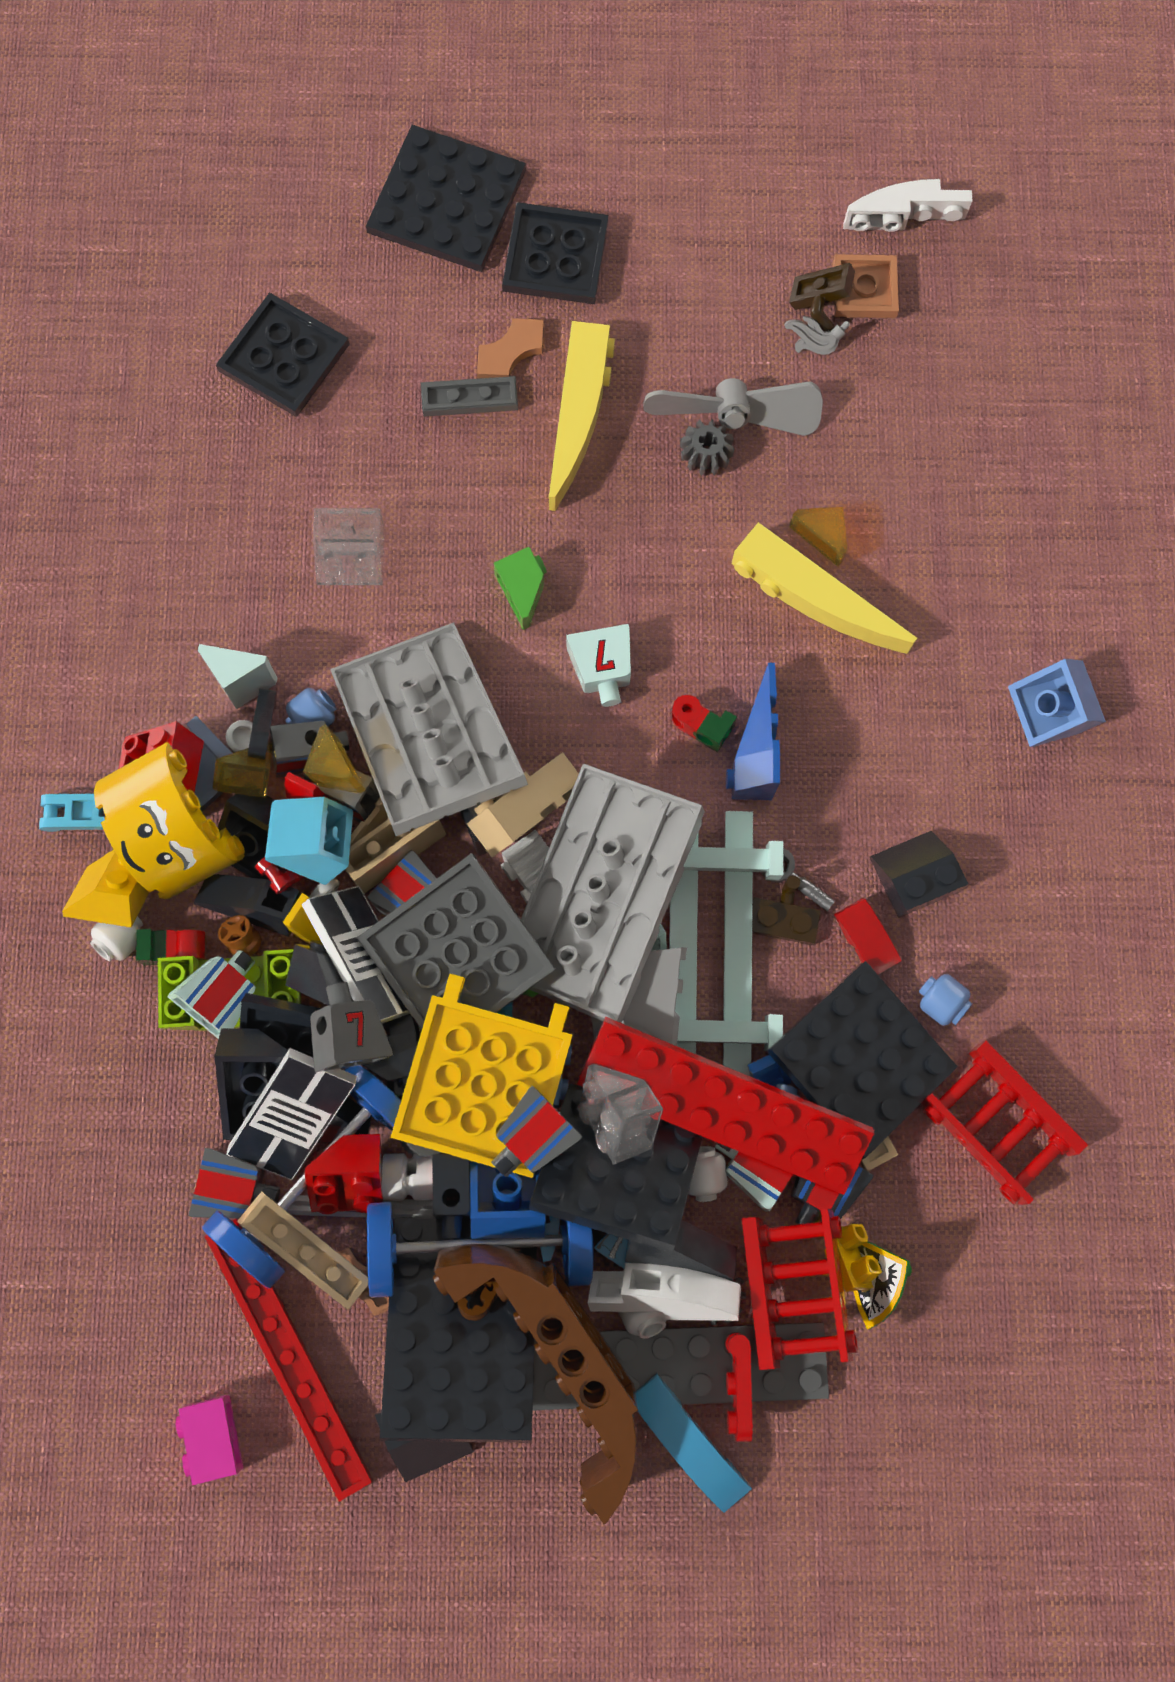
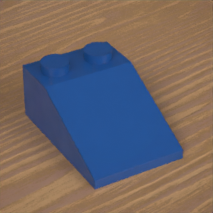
M470 1161L471 1239L540 1238L545 1236V1214L529 1209L541 1168L534 1172L533 1178L516 1173H511L506 1178L495 1167Z

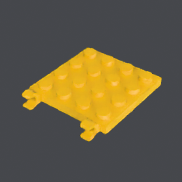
M450 973L443 998L434 995L431 997L390 1138L495 1167L491 1161L506 1147L496 1134L527 1090L534 1086L552 1106L554 1104L573 1036L572 1034L562 1032L569 1007L555 1003L548 1028L458 1002L465 978ZM523 1163L512 1172L533 1178L534 1175Z

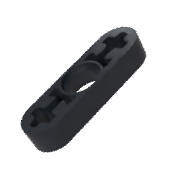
M259 689L248 757L265 760L276 691Z

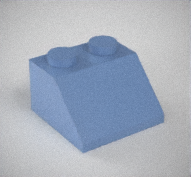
M1063 659L1008 686L1030 747L1074 736L1106 722L1084 662L1081 660Z

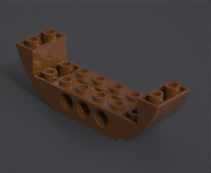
M463 1244L441 1249L438 1252L434 1268L435 1275L433 1276L439 1291L444 1296L449 1294L456 1303L494 1277L495 1281L492 1282V1285L503 1302L509 1299L516 1312L513 1313V1316L520 1329L524 1333L530 1331L537 1341L534 1347L540 1359L545 1365L551 1362L558 1373L555 1379L566 1396L572 1394L579 1404L576 1410L583 1423L588 1428L593 1425L600 1435L597 1441L601 1451L581 1463L582 1479L579 1482L583 1494L580 1495V1498L591 1516L597 1514L602 1523L606 1524L624 1497L635 1463L636 1434L633 1413L638 1411L634 1383L553 1263L547 1267L527 1254L508 1247L491 1244Z

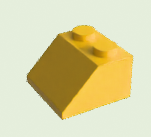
M113 849L86 868L65 905L62 914L63 917L132 928L149 891L130 874Z

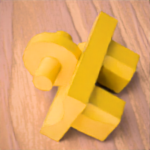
M862 1224L843 1226L842 1238L837 1239L845 1292L856 1290L867 1292L874 1288L871 1281L882 1273L878 1260L873 1255L861 1257L858 1247L868 1242V1235Z

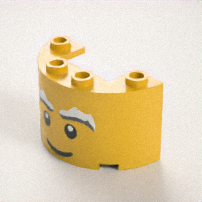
M168 742L98 780L94 789L96 808H103L105 813V820L101 822V825L115 853L139 884L149 892L155 889L158 890V895L162 899L176 896L240 861L245 856L244 847L238 837L235 835L231 836L226 828L219 832L216 824L211 819L207 820L201 812L200 802L195 793L184 787L182 780L187 773L186 761L180 751L177 749L173 750Z

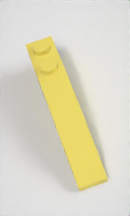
M572 321L549 491V510L556 511L582 463L596 425L603 386H610L611 367H606L607 358H613L615 338H609L610 325Z
M759 522L734 551L731 564L734 565L735 570L741 576L752 578L760 584L761 589L767 595L778 597L806 616L832 629L870 644L905 654L911 650L917 640V637Z

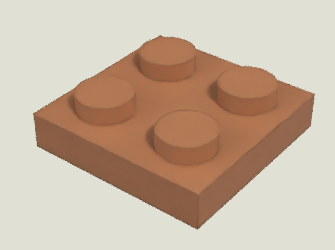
M835 254L833 267L850 263L855 269L850 297L834 300V317L897 318L899 313L897 255Z

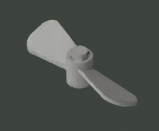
M736 378L726 379L719 383L715 391L716 397L657 390L648 393L643 402L644 411L652 415L718 413L720 424H725V427L728 429H738L749 422L802 436L810 435L818 428L823 405L821 390L813 382L747 391L746 384Z

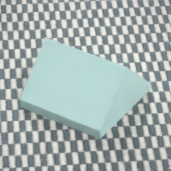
M199 644L198 652L236 709L257 697L260 688L268 690L276 685L278 678L266 656Z

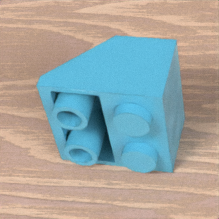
M326 797L275 800L271 804L265 860L323 885L328 884L349 867L353 810Z

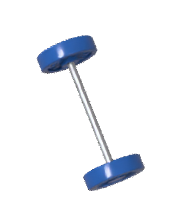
M362 1066L348 1067L344 1071L357 1076L356 1084L349 1094L363 1109L328 1148L343 1135H354L370 1116L382 1123L390 1131L393 1130L401 1099ZM305 1173L277 1203L285 1211L307 1187ZM216 1211L202 1226V1230L220 1248L266 1288H272L285 1273V1269L264 1250L265 1246L258 1238L244 1227L241 1230L221 1211Z
M380 1202L367 1205L368 1286L371 1298L392 1297L394 1295L393 1264H397V1254L439 1252L441 1249L463 1244H491L508 1248L561 1246L564 1276L569 1287L589 1286L592 1283V1228L561 1219L559 1235H545L540 1238L464 1239L396 1243V1234H393L392 1204L390 1202Z

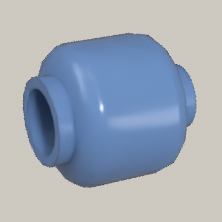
M306 688L287 703L286 711L289 717L285 721L287 724L325 721L327 728L335 721L334 711L337 708L333 700L323 689Z
M949 974L941 975L937 980L931 976L919 990V993L924 996L920 1001L921 1010L942 1026L949 1025L951 1022L956 1026L972 1006V1003L969 1001L971 996L969 989Z

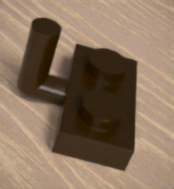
M850 263L795 277L789 300L790 305L794 310L811 306L810 316L812 319L818 322L824 332L831 331L835 325L824 313V305L826 302L850 297L855 269Z
M795 875L788 877L782 887L780 902L753 897L752 934L808 945L815 944L821 910L793 905L795 892L800 886L799 877Z

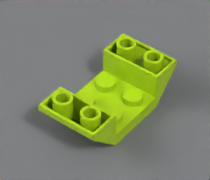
M294 949L263 951L264 956L251 957L255 964L244 977L256 987L254 995L301 1004V992L285 985ZM194 956L158 958L159 1029L207 1030L167 996L208 960H198ZM224 958V960H225L226 962H229L230 959H231V958ZM240 1018L234 1028H240Z

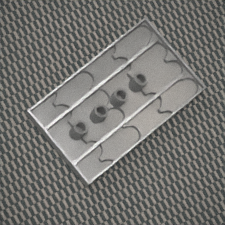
M454 622L330 669L395 836L411 831L410 829L412 828L416 829L442 819L445 815L449 816L475 806L478 802L483 803L508 793L512 789L516 790L528 785L524 772Z
M586 764L582 765L521 918L523 924L556 968V970L529 990L547 996L600 1021H604L606 1016L622 1023L642 978V970L659 934V926L683 874L686 859L702 825V817L705 813L702 805Z

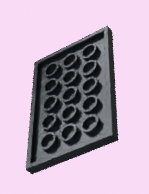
M394 1218L393 1234H396V1243L445 1241L442 1239L441 1219ZM463 1218V1239L455 1240L471 1239V1218ZM537 1247L524 1248L522 1253L537 1260ZM438 1252L397 1254V1264H393L394 1295L389 1297L380 1440L532 1443L535 1338L530 1331L524 1333L520 1329L513 1316L516 1310L509 1299L503 1302L498 1296L489 1313L484 1318L477 1321L468 1320L461 1315L458 1302L455 1303L449 1294L444 1296L433 1280ZM481 1285L473 1298L468 1296L465 1298L468 1301V1309L472 1310L475 1305L483 1306L480 1296L485 1286Z

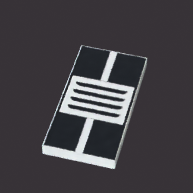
M357 886L307 899L302 904V907L343 982L348 983L353 1001L371 1000L374 1002L381 1023L410 1014L357 939L358 936L379 922L360 887Z
M290 1048L228 1145L226 1155L292 1180L355 1086L357 1076L341 1069L315 1073L314 1059Z

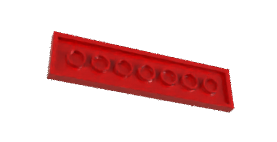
M606 1016L577 1082V1085L842 1195H845L874 1135L873 1127Z

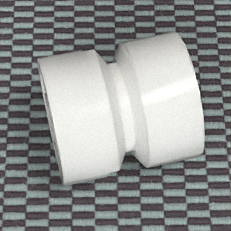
M404 1153L384 1154L382 1164L383 1200L404 1201L407 1195H411L414 1200H433L432 1157H422L415 1153L411 1159H408Z

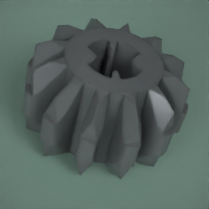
M699 419L696 423V428L688 426L685 436L681 438L680 447L683 449L681 451L682 461H688L689 471L698 467L700 468L699 473L702 476L705 474L706 469H709L715 476L718 473L719 467L726 469L729 464V458L733 457L735 449L732 446L734 438L732 434H726L727 428L725 424L717 428L713 419L708 425H704Z

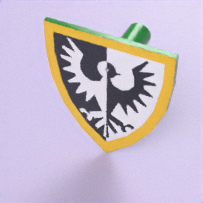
M869 1241L858 1247L861 1257L873 1255L878 1260L882 1273L871 1281L874 1288L867 1292H862L861 1290L853 1291L858 1310L867 1330L884 1322L895 1310L903 1295L907 1277L912 1273L910 1261Z

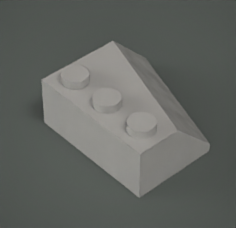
M681 947L650 952L641 973L642 978L622 1024L677 1046L680 1017L675 1012L677 993H682L683 980L678 979L680 960H686L687 948ZM591 1017L595 1041L603 1021Z

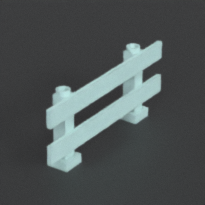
M726 811L725 848L698 847L697 834L684 864L683 874L670 901L669 949L687 948L686 960H680L678 979L683 980L682 993H677L675 1012L680 1017L677 1046L696 1054V1042L723 1043V1066L750 1076L747 1065L751 1064V1044H764V1051H767L783 1036V1015L768 1014L765 1016V1022L752 1021L753 872H765V880L781 879L783 876V841H769L766 849L753 848V812ZM698 871H725L723 1021L696 1020Z

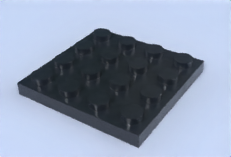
M411 125L367 221L366 231L368 234L482 272L524 177L526 163Z
M866 961L859 964L767 1050L769 1055L810 1102L873 1127L874 1135L862 1159H865L958 1067Z
M569 1083L560 1114L582 1135V1138L541 1168L529 1209L673 1253L703 1137L592 1090Z

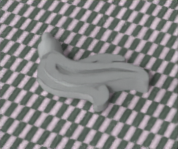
M803 316V320L807 324L795 319L788 320L784 324L786 329H791L800 336V339L795 343L797 353H800L802 349H807L821 355L830 354L835 351L839 340L846 334L845 330L850 325L849 321H845L841 326L837 324L831 331L824 332L818 322L808 316Z

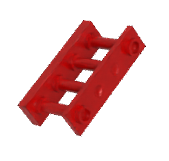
M983 1041L968 1053L974 1059L972 1061L973 1066L939 1100L932 1093L929 1094L922 1102L925 1106L923 1111L935 1124L939 1125L942 1123L1001 1185L999 1191L1012 1204L1029 1205L1034 1199L1025 1188L1059 1154H1066L1067 1156L1079 1155L1088 1144L987 1041ZM990 1075L999 1085L997 1087L998 1092L963 1126L949 1109L983 1076L988 1077ZM1015 1101L1024 1110L1022 1113L1023 1118L988 1152L974 1136L1008 1102L1013 1103ZM1033 1128H1041L1050 1137L1048 1139L1049 1144L1013 1178L999 1162Z
M821 1209L822 1222L769 1228L767 1224L763 1225V1219L742 1218L759 1370L781 1368L780 1360H784L785 1356L839 1351L841 1362L853 1361L852 1353H858L855 1330H849L837 1239L842 1238L841 1220L839 1216H834L831 1209ZM824 1237L827 1259L773 1265L772 1261L768 1262L766 1247L771 1246L772 1242ZM829 1274L832 1297L778 1302L777 1299H772L770 1284H775V1280ZM834 1312L837 1335L782 1340V1337H777L775 1322H779L781 1317Z

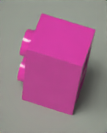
M230 1394L179 1408L180 1416H176V1430L180 1439L184 1438L186 1454H183L182 1463L186 1477L191 1476L192 1486L236 1475L244 1469Z

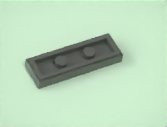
M516 376L421 382L423 417L518 410Z

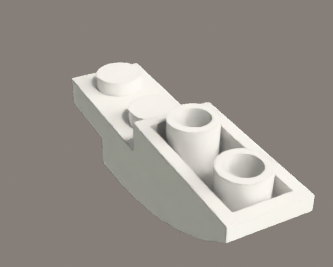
M940 179L917 180L891 185L865 195L850 204L844 219L843 229L894 232L905 230L908 219H915L917 221L928 219L965 220L972 203V190H941Z
M625 1263L624 1271H593L588 1305L590 1311L663 1312L665 1320L739 1321L741 1286L722 1277L686 1268L644 1263Z

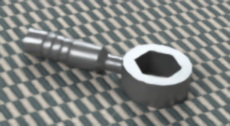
M783 848V859L788 863L786 872L783 873L780 880L769 881L780 883L786 881L792 875L799 877L793 872L795 860L788 850ZM799 877L800 886L798 890L828 911L835 900L805 877Z

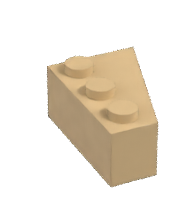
M563 752L533 775L529 776L527 772H524L528 785L516 790L512 789L508 793L495 797L494 800L496 802L490 799L474 809L478 816L468 822L467 825L491 857L509 846L569 799L579 773Z
M380 797L375 803V809L365 822L361 821L351 834L349 867L345 869L355 884L360 887L363 894L379 884L410 850L419 855L444 837L446 833L440 820L416 829L412 828L410 829L411 831L395 836Z

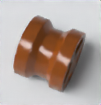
M236 915L228 918L222 923L218 931L219 940L228 948L232 956L238 950L252 956L261 946V935L252 927V923L245 916Z

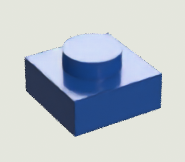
M770 1055L747 1065L752 1078L776 1088L778 1084L788 1085L792 1083L791 1079Z

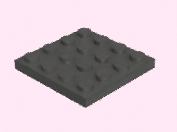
M472 853L357 937L421 1029L424 1025L432 995L443 998L450 973L465 978L463 990L458 1000L459 1003L497 1013L556 970Z

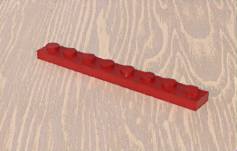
M239 1218L232 1220L242 1230L243 1227L237 1222ZM208 1235L204 1236L339 1502L372 1483L373 1478L274 1285L270 1289L266 1288L232 1259Z

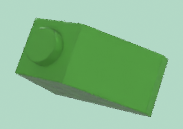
M527 547L493 563L495 577L523 630L529 628L544 588V574L547 573L539 555L534 557L530 547Z

